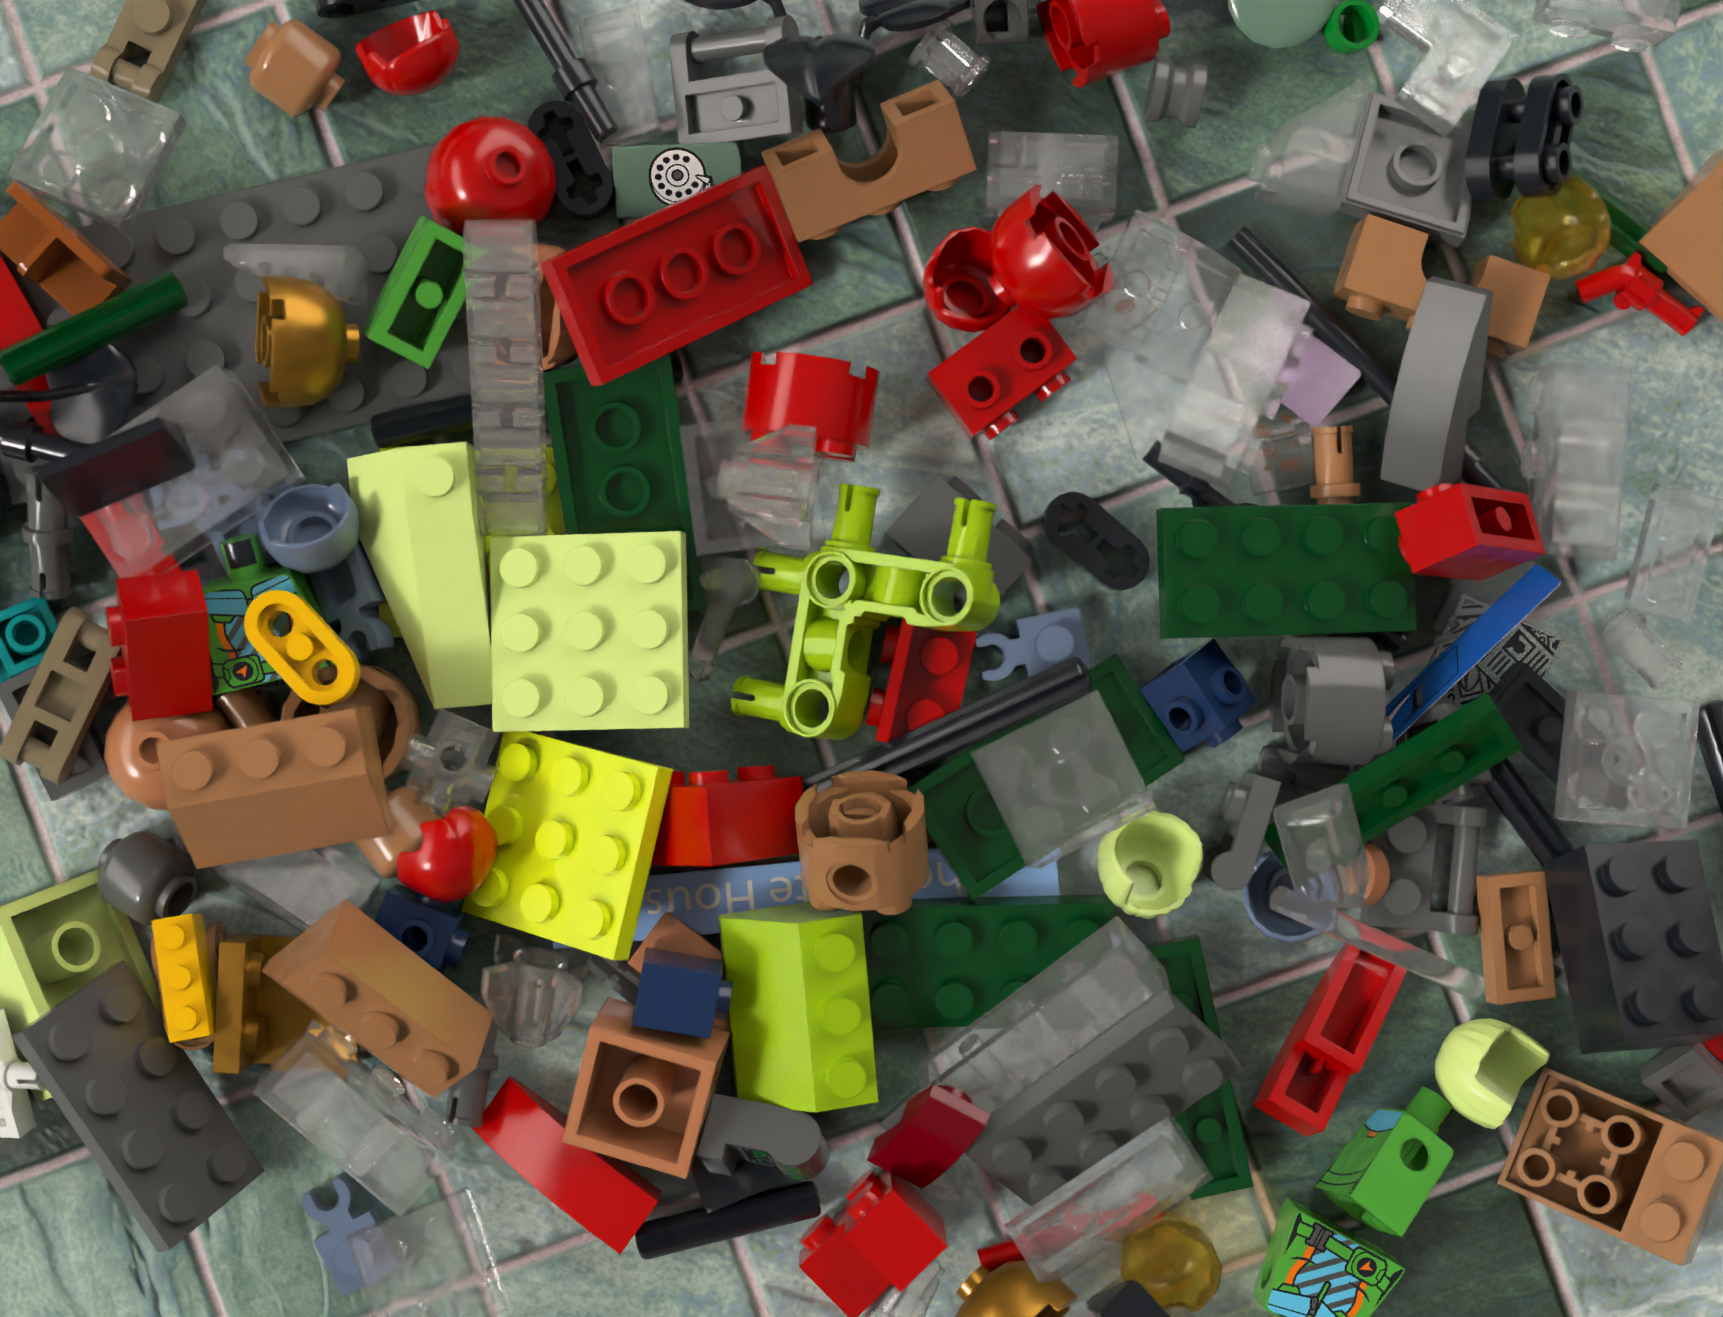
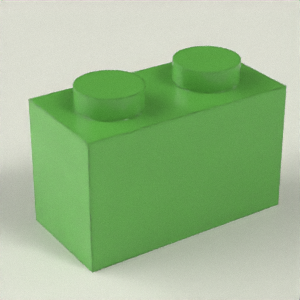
M420 215L361 330L374 342L429 369L489 251Z

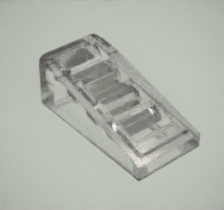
M228 244V246H224V260L243 272L259 277L280 276L313 281L325 290L332 292L340 301L356 306L367 305L368 258L354 246Z

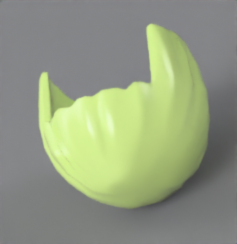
M1152 809L1126 813L1117 818L1107 828L1098 846L1097 867L1103 889L1108 898L1128 915L1134 914L1136 917L1141 916L1146 919L1168 915L1170 911L1179 909L1192 892V885L1203 867V844L1200 841L1199 834L1191 829L1186 822L1173 814L1161 813Z
M1494 1018L1475 1019L1454 1027L1445 1038L1435 1061V1077L1441 1094L1456 1112L1482 1127L1496 1129L1504 1124L1523 1083L1530 1076L1534 1075L1541 1066L1546 1064L1551 1055L1545 1047L1531 1036L1506 1022Z

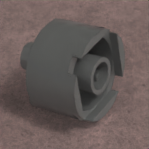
M1290 635L1285 637L1280 647L1290 648L1286 661H1274L1270 683V720L1272 732H1284L1288 748H1277L1282 761L1286 764L1366 765L1372 761L1375 755H1384L1389 752L1392 746L1393 730L1389 717L1385 716L1386 690L1391 689L1395 676L1392 654L1389 651H1378L1374 642L1370 638L1363 636Z

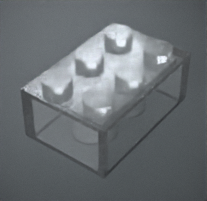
M216 364L108 436H113L156 417L168 419L180 424L196 462V468L189 473L80 517L120 578L169 572L267 507L270 501L288 487L298 486L306 481V478L234 372Z

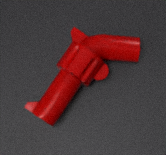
M1635 250L1623 265L1610 266L1574 281L1583 305L1615 292L1613 303L1618 309L1625 310L1631 306L1637 311L1647 309L1681 336L1686 335L1695 326L1698 318L1705 311L1699 305L1688 308L1662 288L1664 281L1641 264V255Z

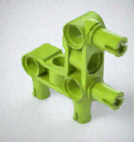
M839 483V497L831 540H825V544L821 546L820 550L809 553L806 557L761 550L754 558V566L775 570L774 574L751 572V583L754 589L757 591L768 590L799 595L785 684L754 679L746 675L740 676L735 681L732 691L754 695L755 699L731 698L733 713L741 717L750 716L779 721L786 731L803 737L843 740L852 736L861 726L864 717V709L871 684V677L866 674L873 630L880 627V621L886 622L890 616L905 618L906 623L910 625L951 632L980 631L989 626L997 617L1000 608V594L996 584L993 582L995 571L992 570V564L986 562L993 516L997 504L971 499L969 501L965 498H955V509L947 556H940V561L875 553L876 548L870 547L877 497L880 495V490L866 486L854 485L853 487L850 484ZM848 570L850 582L845 593L841 595L839 582L842 574ZM964 585L967 591V601L964 608L956 614L953 607V599L956 591L960 586ZM826 696L829 703V712L826 720L822 723L819 717V707L821 701Z

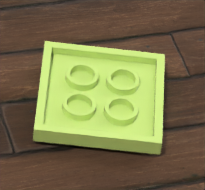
M682 531L490 537L492 732L689 728L686 533Z

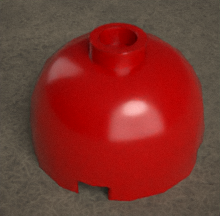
M479 116L453 127L430 152L426 169L427 182L424 184L425 200L436 222L473 243L481 246H491L489 249H500L526 239L547 217L557 189L555 164L544 142L526 125L504 116Z
M1035 184L1015 199L996 219L989 234V262L993 270V274L989 278L990 283L997 296L1010 307H1014L1017 304L1029 314L1047 319L1072 317L1089 308L1111 291L1114 287L1112 270L1109 262L1098 269L1090 252L1100 244L1080 215L1054 191L1044 198L1040 197L1042 185Z

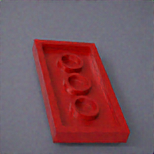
M766 164L753 167L540 262V266L591 386L603 385L813 285Z

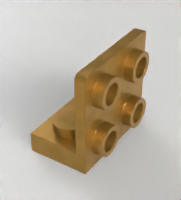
M237 933L219 942L213 1073L239 1074L253 1063L352 1068L358 1063L359 1045L262 972L265 962L298 936Z

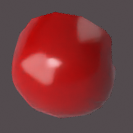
M435 11L423 12L389 24L368 35L356 45V52L374 85L389 94L398 96H417L437 88L454 71L460 51L459 42L447 18L441 19Z
M970 226L950 231L933 250L925 266L922 283L928 309L934 312L935 318L949 328L977 333L988 329L1007 315L1013 308L1006 305L997 296L990 283L989 278L993 274V270L989 262V234L991 232L989 230Z
M462 805L452 808L443 819L423 822L420 825V829L424 839L420 849L415 852L403 851L398 856V880L408 889L428 899L449 903L472 896L483 886L492 871L497 857L498 840L495 829L479 810L469 805Z

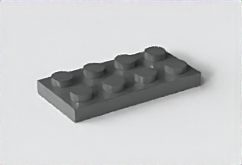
M124 960L110 966L12 1036L18 1048L157 1252L172 1249L265 1171L184 1049L176 1046L173 1042L169 1043V1038L164 1029V1019Z
M1166 989L990 1114L987 1125L965 1151V1154L1034 1210L1039 1212L1050 1203L1060 1199L1066 1192L1096 1171L1112 1163L1119 1155L1142 1139L1165 1126L1168 1121L1201 1098L1214 1092L1220 1085L1243 1069L1234 1051Z

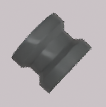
M1156 56L1147 90L1144 120L1158 122L1164 117L1177 119L1182 127L1195 129L1200 117L1208 73L1207 64L1194 62L1186 68L1174 66L1169 58Z

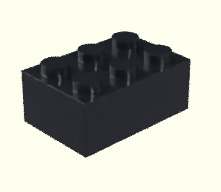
M1696 839L1583 845L1543 864L1581 1054L1693 1046L1723 1036V959Z

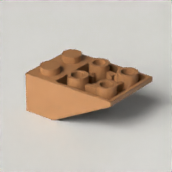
M1543 1066L1497 1184L1679 1266L1692 1263L1723 1185V1138Z

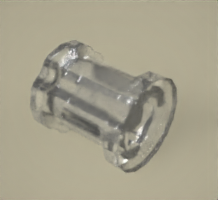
M946 18L938 22L927 33L910 55L908 62L915 68L923 66L947 87L950 91L949 94L955 103L958 104L983 78L994 60L987 54L978 56L952 32L953 23Z

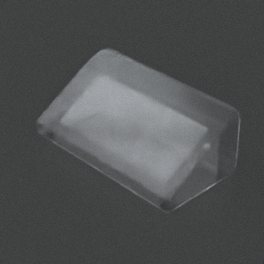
M639 3L623 5L578 21L584 58L598 80L595 89L618 126V130L615 133L599 141L600 148L662 138L660 117Z
M1334 785L1276 806L1273 816L1298 905L1362 908L1370 880V868L1349 785Z

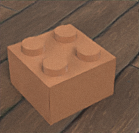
M607 997L590 1025L562 1142L686 1179L697 1156L731 1032L712 1027L711 1037L704 1038L633 1026L635 1004Z

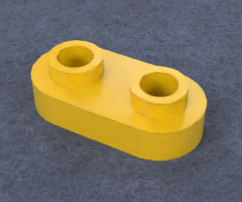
M272 590L259 595L251 602L244 618V629L249 642L299 697L312 704L331 706L345 701L354 693L360 680V665L357 657L305 599L291 592ZM288 613L293 619V629L288 635L279 637L274 631V621L278 615ZM331 660L337 666L338 675L333 683L323 685L318 679L317 671L323 662Z

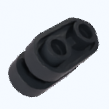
M1566 74L1535 76L1529 84L1527 95L1521 82L1516 78L1489 80L1483 84L1477 101L1465 158L1466 184L1470 195L1475 201L1506 200L1512 193L1515 182L1520 194L1524 198L1554 197L1559 193L1562 183H1566L1569 180L1572 170L1570 145L1574 125H1578L1583 117L1584 102L1580 88L1576 85L1573 86Z

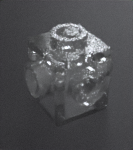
M440 708L427 737L416 732L414 733L409 751L400 766L401 769L410 772L405 787L417 792L413 802L420 806L428 807L431 812L445 817L454 807L469 805L471 799L483 803L498 771L497 767L487 762L500 733L492 732L491 729ZM443 765L451 766L455 771L447 770Z

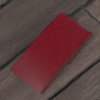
M933 1084L908 1100L899 1124L875 1138L867 1161L923 1189L939 1178L964 1154L987 1125L990 1113L971 1104V1098L963 1091L951 1086H936Z

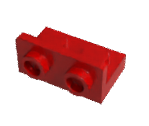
M901 618L899 627L887 625L879 660L881 663L891 665L886 689L873 687L865 722L866 725L877 727L874 738L876 741L888 743L890 740L960 709L977 632H949L907 624L905 618Z

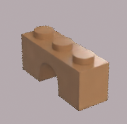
M939 79L880 103L886 122L887 134L881 149L866 161L847 163L837 159L834 150L820 128L761 152L798 243L809 238L820 240L833 236L848 222L868 214L877 216L889 213L898 208L904 199L926 190H945L958 183L961 176L977 170L956 103Z
M1367 214L1354 226L1331 296L1347 301L1345 310L1366 319L1382 320L1383 315L1386 314L1407 321L1405 329L1410 332L1427 282L1422 271L1421 261L1429 234ZM1489 255L1474 264L1467 285L1493 291L1486 359L1501 361L1504 355L1511 356L1527 349L1551 277L1550 274L1493 255Z

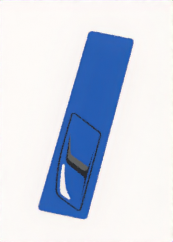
M1539 564L1534 565L1386 705L1385 716L1389 717L1393 730L1392 743L1561 584V581Z

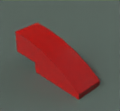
M1358 930L1353 931L1299 1015L1252 1105L1306 1137L1324 1132L1350 1075L1360 1072L1411 961Z
M511 1075L484 1110L482 1117L484 1119L483 1126L472 1127L524 1179L619 1254L622 1253L659 1201L662 1190L619 1159L563 1143L562 1139L568 1116Z

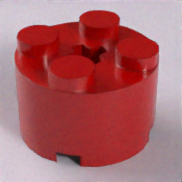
M1045 0L1036 4L1039 22L1048 48L1061 72L1073 68L1078 74L1070 82L1077 88H1082L1153 61L1158 52L1159 40L1170 35L1169 17L1160 0Z
M763 351L753 352L741 431L751 435L750 443L754 444V449L792 454L794 443L815 446V452L818 453L817 457L821 459L855 463L856 451L869 449L880 372L875 368L866 366L864 379L849 374L851 366L849 361L791 352H777L775 365L766 364Z

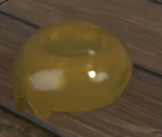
M1570 175L1569 180L1566 183H1562L1559 193L1554 197L1524 198L1521 195L1511 208L1510 214L1515 229L1514 240L1511 241V245L1519 262L1526 267L1550 274V279H1569L1591 270L1610 243L1611 218L1608 209L1597 190L1580 176Z
M1173 1214L1145 1218L1129 1229L1121 1242L1118 1267L1123 1280L1133 1279L1139 1282L1164 1311L1172 1307H1185L1191 1312H1196L1202 1309L1219 1290L1222 1265L1210 1236L1194 1220Z

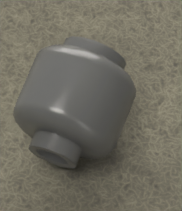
M149 830L133 832L124 839L118 838L113 840L103 850L98 861V869L100 871L98 889L101 898L135 921L146 926L152 925L151 920L181 915L188 908L197 891L198 882L194 877L195 867L191 856Z

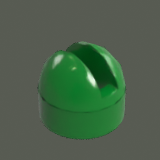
M1346 0L1333 8L1329 20L1323 26L1322 34L1326 44L1334 52L1347 55L1355 54L1367 48L1376 40L1380 29L1379 18L1374 8L1366 1ZM1340 15H1345V17H1344V23H1343V25H1344V35H1345V37L1343 36V33H1342V25H1341V17H1340Z

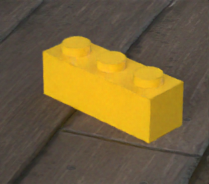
M202 913L151 920L169 1043L215 1035L216 1001Z

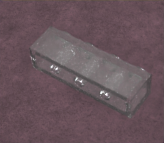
M1118 916L1114 917L919 1062L920 1092L933 1084L936 1086H951L966 1093L972 1100L971 1104L992 1114L1166 989L1171 992L1165 967Z

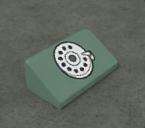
M717 142L613 147L612 166L617 219L641 218L742 173L740 143Z

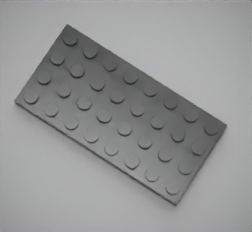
M437 144L76 228L133 280L123 292L161 274L172 272L183 286L188 301L184 308L110 342L123 350L132 360L138 372L137 382L139 384L129 415L116 434L156 417H161L180 424L193 457L208 453L211 454L212 459L219 461L231 458L239 453H253L370 425L371 417L377 414L512 384L509 371L493 358L487 346L496 345L491 336L489 326L478 327L474 308V287L477 277L429 369L374 342L361 330L420 215L437 223L425 200L424 184L427 182V161L430 152ZM0 250L2 257L44 329L73 316L40 285L23 277L17 271L18 265ZM262 276H288L310 280L330 290L341 303L346 324H357L360 341L358 362L346 363L340 385L329 397L313 405L264 407L261 404L257 381L270 382L269 368H263L262 363H256L255 355L258 292H266L261 282ZM0 364V390H18L8 379ZM25 402L0 403V422L8 424L11 420L17 419L38 425ZM0 448L12 505L18 507L27 506L24 470L30 466L43 465L50 461L38 458L35 462L29 463L4 456Z

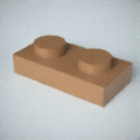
M1530 869L1476 875L1486 1002L1501 1005L1556 998L1545 871Z

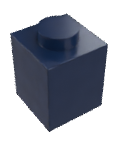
M646 947L632 1025L710 1038L714 1019L725 1021L727 1019L733 982L721 980L722 960Z

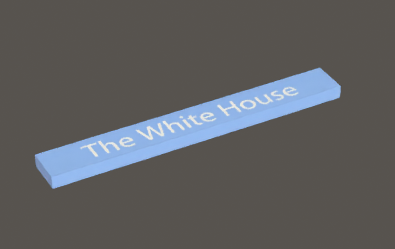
M936 847L928 848L929 876L922 888L912 895V899L968 897ZM1055 847L980 897L1060 895ZM800 860L648 874L633 941L645 940L665 911H670L700 935L720 933L718 915L808 902L809 892L802 883ZM553 941V949L571 947Z

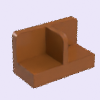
M15 180L6 189L18 202L0 221V250L18 265L17 271L23 277L40 285L70 314L74 316L121 294L133 281L38 193Z

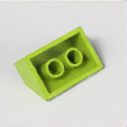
M808 901L718 915L724 980L733 982L728 1009L729 1032H731L730 1042L736 1098L785 1107L790 1110L814 1113L879 1102L862 913L845 909L829 912L819 911Z

